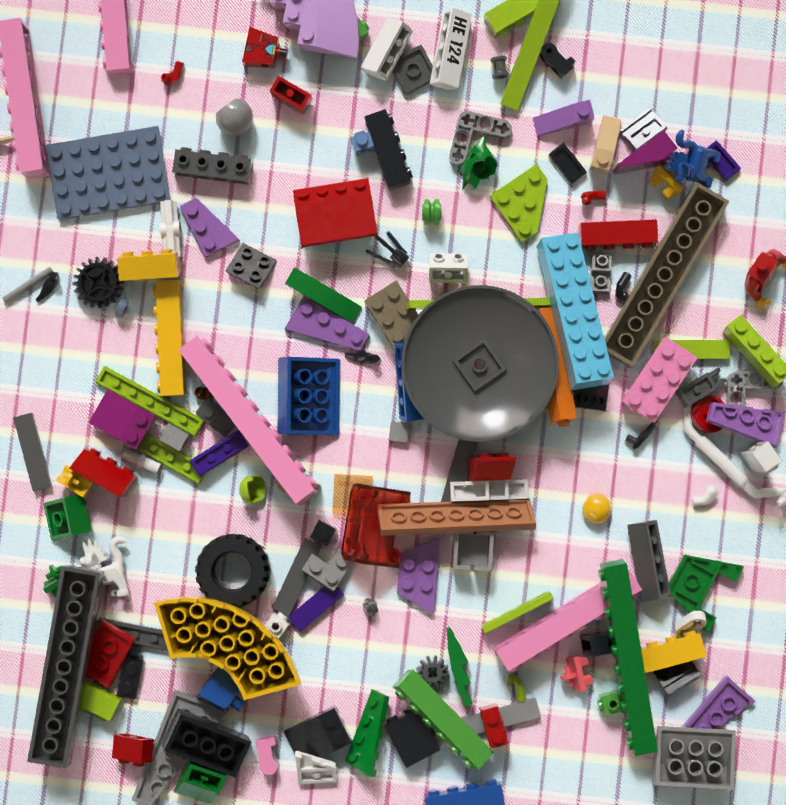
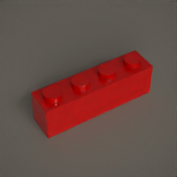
M657 219L581 222L578 225L579 238L584 251H594L596 247H603L604 250H614L618 246H623V249H634V246L641 245L643 249L653 248V245L658 243Z

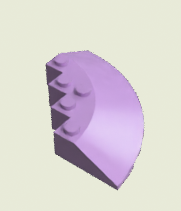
M268 0L274 8L285 10L283 23L288 29L299 31L297 44L302 50L357 58L359 34L358 16L354 0Z

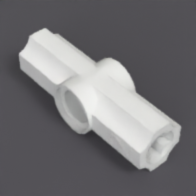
M164 200L160 202L162 221L160 222L161 239H163V249H172V252L177 251L179 258H181V224L178 220L177 201Z

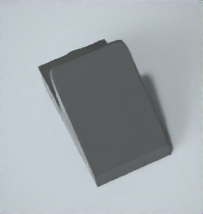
M208 398L196 411L199 417L224 437L235 426L227 413Z

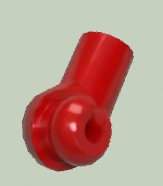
M175 61L173 71L163 73L160 78L165 85H172L179 81L182 76L184 63Z
M606 191L583 192L580 197L582 199L581 203L583 205H590L592 200H606Z

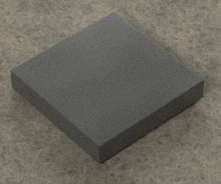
M422 44L400 55L392 72L405 96L430 84L433 65Z

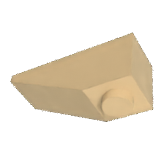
M606 115L602 116L588 170L606 175L610 171L621 119Z

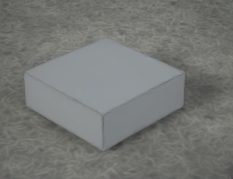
M391 421L388 440L407 443L410 424Z

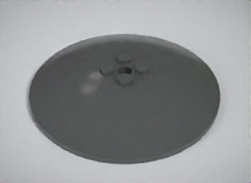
M465 286L451 290L433 300L414 320L406 336L402 351L403 381L416 410L429 424L439 431L465 441L489 442L500 440L526 428L547 406L558 378L559 355L557 344L545 318L523 297L495 286ZM481 359L485 362L483 370L475 369L474 362Z

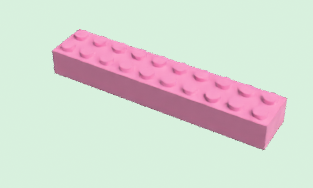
M196 336L181 347L179 352L295 504L301 506L318 493L316 489L317 483L312 477L304 474L307 470L300 461H294L292 458L295 456L286 444L284 446L281 444L283 439L274 429L271 431L269 428L271 423L263 414H258L259 407L254 401L246 398L248 393L239 383L236 385V377L227 368H223L225 363L216 353H212L214 349L205 338L201 340Z

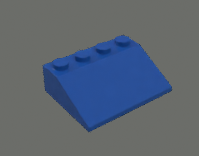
M289 356L278 358V434L339 435L340 359Z

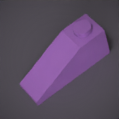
M586 100L533 117L537 136L590 124L594 121L595 116L591 101Z

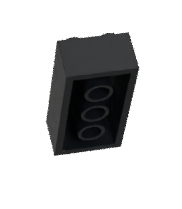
M178 708L163 739L162 746L166 752L236 778L252 742L246 734Z

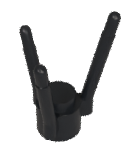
M387 231V235L398 248L396 250L381 237L374 236L392 253L390 256L392 261L368 249L366 253L390 264L393 268L396 266L401 268L409 259L407 251L402 248L389 231Z

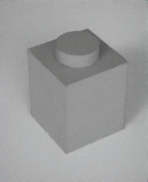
M168 423L167 426L164 425L159 433L161 436L159 440L178 451H182L191 434Z

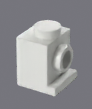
M279 611V613L274 612L265 626L279 639L290 622L287 621L289 618ZM273 623L279 624L278 630L273 629Z

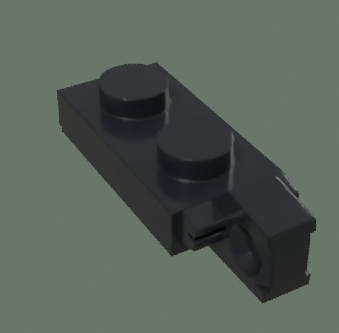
M134 644L132 646L131 652L122 665L116 696L130 699L137 698L144 664V656H140V645Z

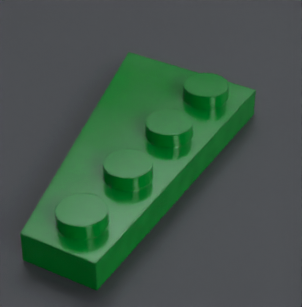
M371 689L345 760L346 763L370 777H376L377 770H374L375 761L379 759L380 752H377L379 740H382L383 737L381 727L386 719L389 696L375 689Z

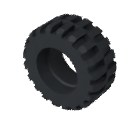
M234 533L222 535L205 545L201 554L198 555V562L195 566L196 583L199 584V590L207 596L206 598L219 600L238 608L244 607L255 601L266 589L271 570L268 561L269 557L264 552L263 547L251 537ZM231 552L243 555L251 566V576L248 582L237 589L224 587L219 583L215 575L217 561L224 554Z

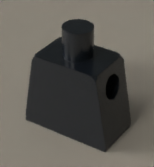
M607 631L580 635L584 655L597 657L611 654L610 646L613 645L612 638H609Z

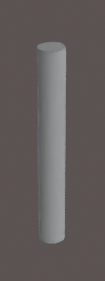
M50 266L3 296V301L7 304L48 277L53 269Z

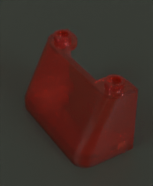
M358 483L354 484L350 491L341 547L342 558L360 564L399 568L402 556L399 549L393 547L395 535L381 536L377 504L410 503L411 492Z

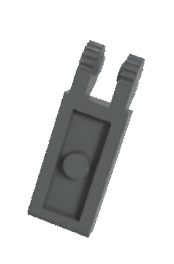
M719 367L703 374L675 391L684 408L727 382L726 378H721L716 383L712 380L711 377L719 374L721 371Z

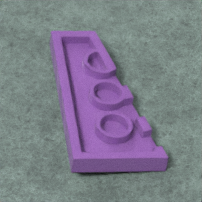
M713 402L709 406L706 422L757 442L768 441L773 448H776L779 445L786 412H776L770 409H753V407L747 406L737 407L736 405Z

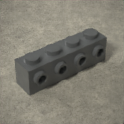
M181 147L180 150L175 149L172 172L177 176L250 185L253 162L251 159H248L249 156L238 154L237 157H233L225 152H218L217 155L211 154V151L208 150L194 152L191 148Z
M657 520L628 524V536L635 565L637 582L642 588L639 591L641 601L660 600L670 597L671 592Z

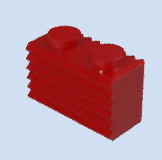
M280 76L276 78L270 89L272 98L275 97V100L278 99V101L285 103V105L295 109V111L298 110V113L301 112L302 115L305 114L313 100L310 93Z
M494 703L480 707L479 710L490 748L493 749L507 745L509 740L499 705Z
M127 733L114 734L112 758L118 759V763L127 764L132 762L133 766H145V763L153 761L154 739Z

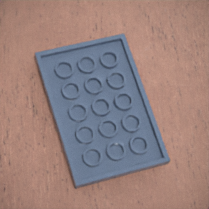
M158 126L46 145L58 220L159 204L161 201L171 200Z

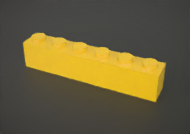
M156 281V286H153V297H156L157 305H154L153 310L154 316H157L154 332L155 336L158 335V343H155L156 355L159 354V362H156V372L160 374V381H157V392L162 397L186 396L185 359L179 352V349L184 346L181 281Z

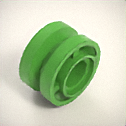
M424 199V204H422V221H424V226H429L431 222L435 226H439L442 219L440 199H434L433 203L429 199Z

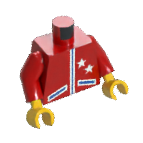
M771 249L767 253H760L747 272L744 283L745 290L756 301V307L767 310L765 305H771V300L763 298L762 292L781 265L786 269V256L776 249Z

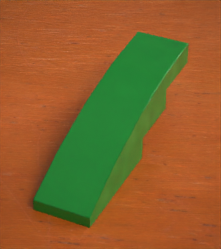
M295 267L285 282V285L351 323L354 322L362 307Z
M448 626L446 631L450 664L457 688L465 706L468 707L473 702L465 686L471 682L462 666L468 662V659L451 627Z

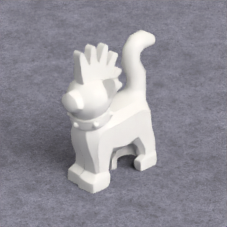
M115 537L109 543L114 562L104 567L100 564L108 559V556H104L107 550L101 552L104 544L102 543L98 547L97 539L93 545L91 539H88L87 546L85 541H82L85 556L80 558V565L89 569L105 571L100 598H103V586L109 584L112 585L113 589L110 592L111 597L128 595L127 583L124 578L123 557L117 548L118 544L126 543V540L122 537Z

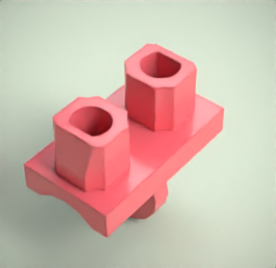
M579 656L566 657L567 666L564 667L565 674L560 675V679L567 680L568 686H572L573 691H587V687L594 684L591 674L583 675L582 668L589 667L588 658Z

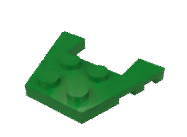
M683 554L669 580L671 595L688 613L703 611L706 615V625L702 629L709 633L717 617L699 608L718 573L736 582L744 566Z

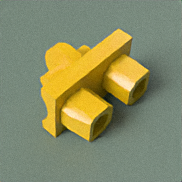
M660 165L654 169L652 176L648 180L655 188L661 182L667 186L661 192L667 200L678 195L684 189L673 179L675 177L673 172L665 171Z
M65 465L62 473L55 481L85 498L91 492L94 482L69 469L70 466Z

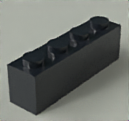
M384 109L364 116L388 190L392 191L411 184L410 178H413L410 167L406 168L404 161L407 158L404 149L400 150L398 143L401 141L398 132L393 131L392 125L394 120L392 114H388L387 110Z

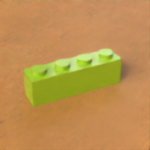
M506 0L484 14V20L495 38L499 35L503 37L511 31V28L524 25L527 22L526 19L533 16L538 0Z
M741 314L723 330L725 336L773 389L786 379V363Z
M86 679L80 710L85 713L92 712L96 714V718L101 721H111L123 697L116 696L115 693Z

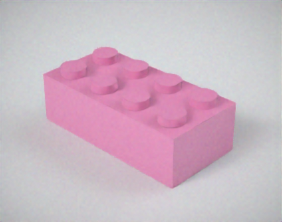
M664 336L622 399V402L655 423L698 357Z

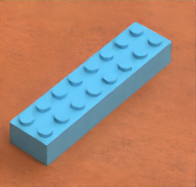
M577 232L542 237L536 248L570 389L576 390L607 385L614 378L579 234Z

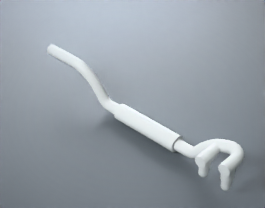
M681 382L677 390L685 386V384ZM693 404L684 408L683 428L686 434L695 442L694 445L738 488L741 487L750 496L755 498L780 497L777 500V504L780 507L786 503V489L778 487L755 488L748 481V477L705 435H701L694 429L691 419Z

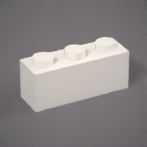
M387 17L361 68L370 76L387 81L413 30L403 21Z
M768 441L755 442L740 453L753 472L771 473L779 467L778 463L782 461Z

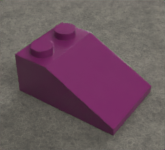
M663 130L618 163L612 172L620 174L654 168L660 164L664 166L667 164V161H671L669 156L674 155L678 148Z
M107 389L89 423L130 447L140 450L158 416Z

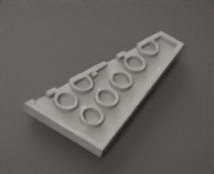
M174 689L154 740V749L152 750L153 761L145 763L132 796V801L144 805H152L171 779L176 776L180 768L186 763L187 759L164 751L162 746L163 739L178 708L218 723L229 709L226 708V710L221 711L195 696Z

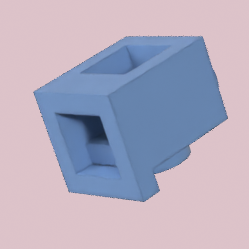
M363 130L354 133V136L350 137L356 156L374 151L370 132L365 133Z

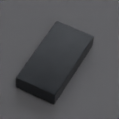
M564 142L548 154L571 184L587 173L586 169Z

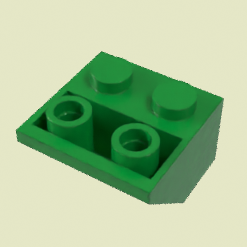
M186 760L174 793L211 804L219 795L227 775Z

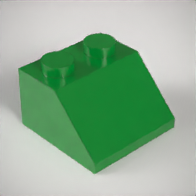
M80 495L43 503L51 540L91 532V522L86 509L87 504Z

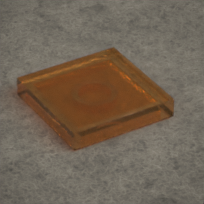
M334 474L332 512L371 514L372 476Z

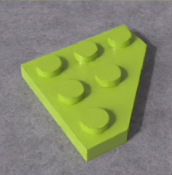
M535 164L489 196L521 243L535 235L539 228L548 179L538 164Z

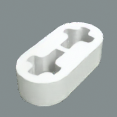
M692 611L675 623L676 635L683 637L685 632L692 630L697 632L706 625L705 613L703 611Z

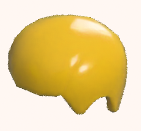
M600 493L587 496L582 507L583 516L594 524L605 522L612 510L610 500Z

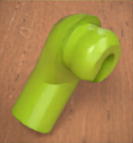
M516 674L508 675V685H515L516 700L518 702L526 701L525 686L519 676Z

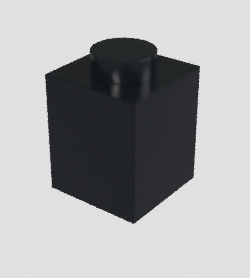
M318 520L310 538L328 546L337 528L322 520Z

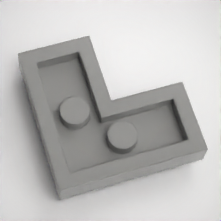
M339 548L328 564L314 554H311L301 571L333 592L354 558Z

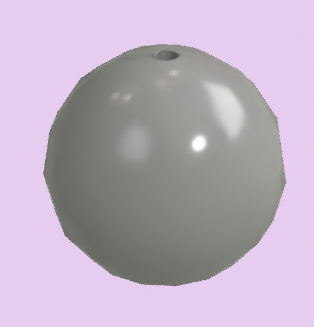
M239 98L233 99L215 114L219 129L231 136L245 133L253 122V111L250 105Z

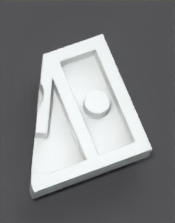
M295 751L298 784L337 782L336 762Z

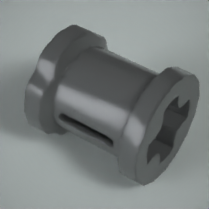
M496 56L490 59L494 73L492 74V79L509 77V72L506 70V56Z

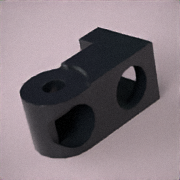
M546 43L541 48V60L560 79L575 66L576 61L571 56L566 60L557 51V47L553 43Z

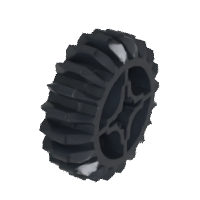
M95 257V263L89 258V265L82 262L81 264L84 268H76L80 274L73 275L78 281L72 282L73 286H78L74 290V293H80L77 298L79 300L84 299L83 304L85 305L90 302L91 308H94L96 303L99 309L102 308L103 303L106 307H109V300L115 304L116 300L113 297L120 298L121 295L117 293L118 290L124 291V288L119 286V284L125 283V281H119V274L116 273L118 265L114 266V262L112 260L108 262L105 257L102 261H100L99 257ZM104 268L97 275L89 273L93 269ZM109 272H111L113 277L112 288L107 284ZM85 278L90 281V291L88 294L84 286ZM92 278H94L95 280H100L102 284L106 287L104 288L103 286H97V284L94 280H92ZM101 290H105L108 292V294L103 297H93L95 294L97 295V293Z

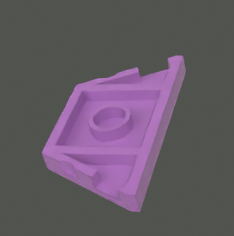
M435 539L400 553L397 593L430 613H434L440 539Z

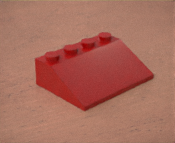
M369 178L293 190L301 248L378 236Z

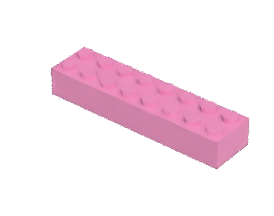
M21 18L0 20V57L3 58L4 65H1L3 77H6L7 84H4L6 96L9 97L7 110L12 117V122L9 124L11 133H14L15 138L12 141L14 152H17L18 158L15 160V166L17 171L28 180L50 176L29 27Z
M628 569L634 599L640 595L638 592L642 588L631 570ZM599 582L496 645L494 649L508 672L510 670L513 672L517 671L523 666L522 663L527 660L530 662L540 656L538 653L541 651L553 649L556 646L555 643L559 640L565 641L573 636L572 632L577 629L579 631L584 630L589 626L590 621L594 619L598 621L605 617L604 608H607L606 600L603 601L601 589H604L603 582Z

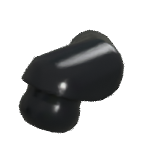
M623 272L616 284L615 297L622 302L629 295L628 292L624 291L632 277L628 272Z

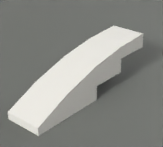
M528 479L450 482L451 501L528 499Z

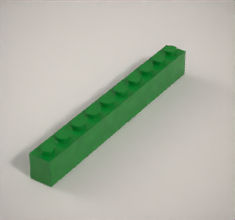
M623 559L599 563L598 577L600 582H603L604 588L601 589L603 601L606 600L607 608H604L606 619H609L610 627H607V632L613 642L610 650L612 657H615L616 664L613 667L615 675L619 679L617 691L622 697L620 709L622 714L624 713L625 715L623 727L625 732L628 733V739H626L628 751L631 750L635 757L658 752L628 566Z

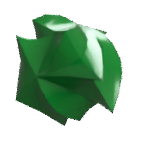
M485 135L468 150L469 155L461 166L459 173L463 175L462 191L468 183L476 189L480 180L489 179V176L494 175L498 162L486 146Z

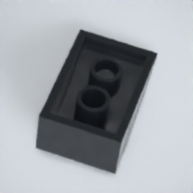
M336 705L284 730L294 753L295 751H300L320 758L352 743V737Z

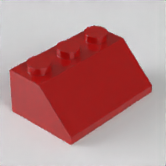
M93 447L90 450L84 448L69 469L118 497H127L137 479V476L134 475L135 471L126 466L121 468L117 465L118 461L111 457L105 459L100 456L101 452Z

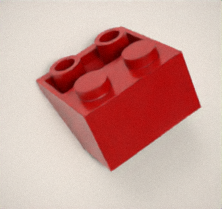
M491 453L474 454V458H467L468 481L511 480L516 456L509 457V453H493L492 457Z

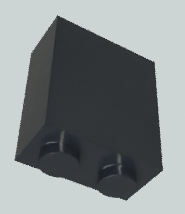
M409 707L403 710L404 714L398 717L395 714L386 719L387 723L384 724L406 768L441 750L432 730L422 722L423 718L419 714L413 713Z

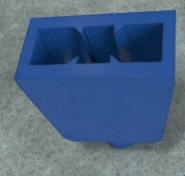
M220 667L216 668L195 696L221 711L226 710L229 705L239 711L245 703L237 696L240 690L232 676Z

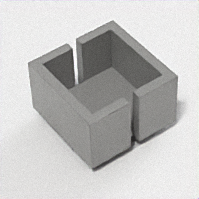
M482 531L475 534L473 532L454 533L452 568L470 570V565H473L474 570L492 571L494 532Z

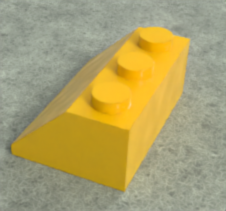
M161 249V253H153V250H143L141 254H134L133 251L122 252V255L117 257L119 281L178 277L182 272L178 252H172V249Z

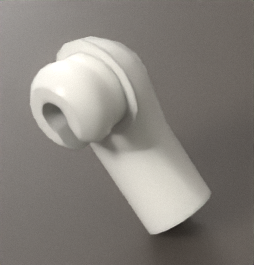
M710 484L706 487V492L703 496L692 497L693 506L711 504L718 495L716 486Z

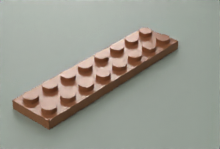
M530 498L377 504L381 536L536 529V520Z

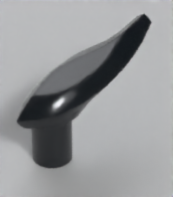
M52 271L49 273V278L43 284L41 292L35 301H41L53 291L59 280L58 272Z
M368 352L345 353V357L363 364L376 363L381 359L377 354Z
M657 421L655 423L652 422L637 438L628 434L625 441L632 444L633 449L640 447L655 428Z

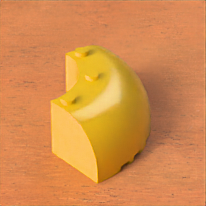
M172 597L154 602L170 659L198 657L209 660L208 662L224 669L232 676L244 700L301 685L302 681L297 667L282 642L267 626L246 611L231 604L204 597Z

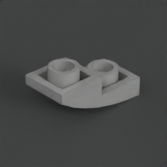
M592 252L590 282L593 294L610 293L612 253Z

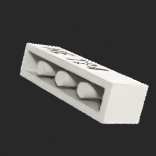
M454 7L443 10L430 85L446 90L459 88L462 80V67L465 63V50L468 46V34L472 26L471 13Z

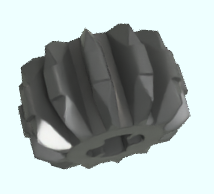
M428 655L426 656L427 663L422 659L420 660L421 665L424 667L417 666L416 670L422 672L419 675L424 677L423 679L426 682L428 681L430 687L432 683H435V687L438 688L439 684L437 681L444 684L445 680L442 676H449L447 672H443L448 669V665L441 666L444 663L443 658L437 662V655H434L433 661H431ZM430 667L432 669L433 667L437 668L435 676L433 674L432 676L429 675L428 669Z

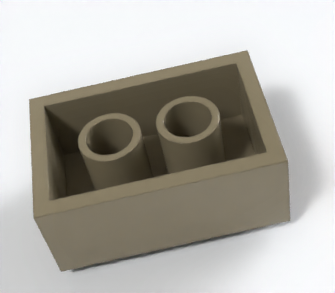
M397 280L364 300L365 305L393 349L394 343L405 342L408 331L418 316L416 310H406V303L410 300Z

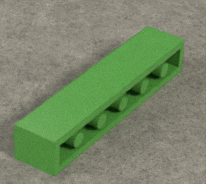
M414 669L407 670L392 686L396 690V696L401 700H405L409 704V709L413 713L419 714L423 718L422 722L428 728L432 727L436 732V737L442 742L445 741L450 746L449 750L454 755H459L463 759L462 763L468 769L479 770L494 753Z

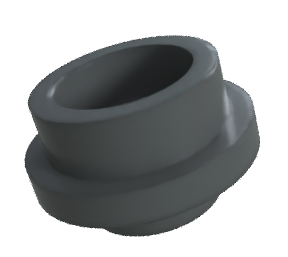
M365 598V603L362 604L365 614H369L371 617L375 616V613L378 612V607L374 598Z

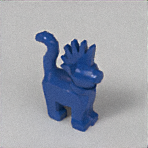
M680 130L676 134V144L682 149L688 148L687 153L675 151L674 155L669 156L672 161H667L670 167L665 169L673 172L676 181L680 182L685 179V181L698 182L707 188H711L713 179L705 174L704 171L705 168H710L708 161L711 158L713 162H719L721 153L697 145L689 139L684 140L685 131Z

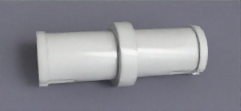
M126 447L121 457L136 464V467H142L154 474H157L162 464L146 457V454L137 453Z

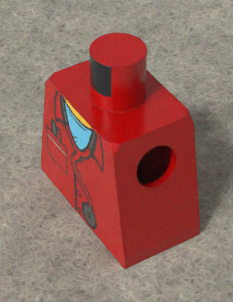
M249 27L242 63L244 67L274 68L276 59L287 61L289 49L279 48L278 37Z

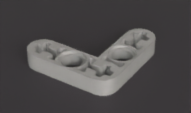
M471 111L462 112L458 118L449 154L450 163L454 166H460L464 163L472 132L505 139L512 132L511 123L507 120ZM469 116V120L475 121V117L479 118L476 128L473 127L474 123L468 122V125H465L461 119ZM487 120L491 126L489 129L483 130L480 127V122ZM494 122L497 123L496 127L502 128L503 125H506V129H508L509 131H505V133L502 134L500 129L495 128V132H492ZM465 134L468 140L466 143H459L457 136ZM457 147L466 148V150L461 149L460 156L463 159L455 161V157H452V155L457 154Z
M758 371L732 372L726 379V404L734 405L731 402V397L733 394H738L741 397V402L736 406L746 407L745 389L773 388L768 382H765L766 386H763L764 378ZM737 375V378L740 379V382L737 383V389L741 388V391L731 392V388H735V383L731 382V378ZM752 375H757L760 378V383L757 386L750 383ZM783 382L779 384L776 388L781 387Z

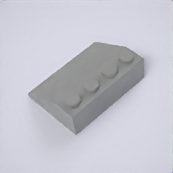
M657 726L656 743L658 752H654L652 764V783L655 786L734 790L736 730Z

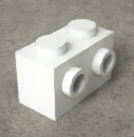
M429 253V283H467V254Z

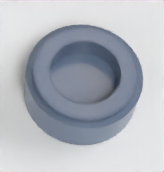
M123 298L120 300L115 312L116 317L123 318L129 305L128 300Z

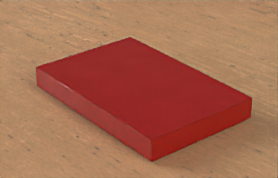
M103 619L93 636L86 676L109 689L134 645L136 638Z

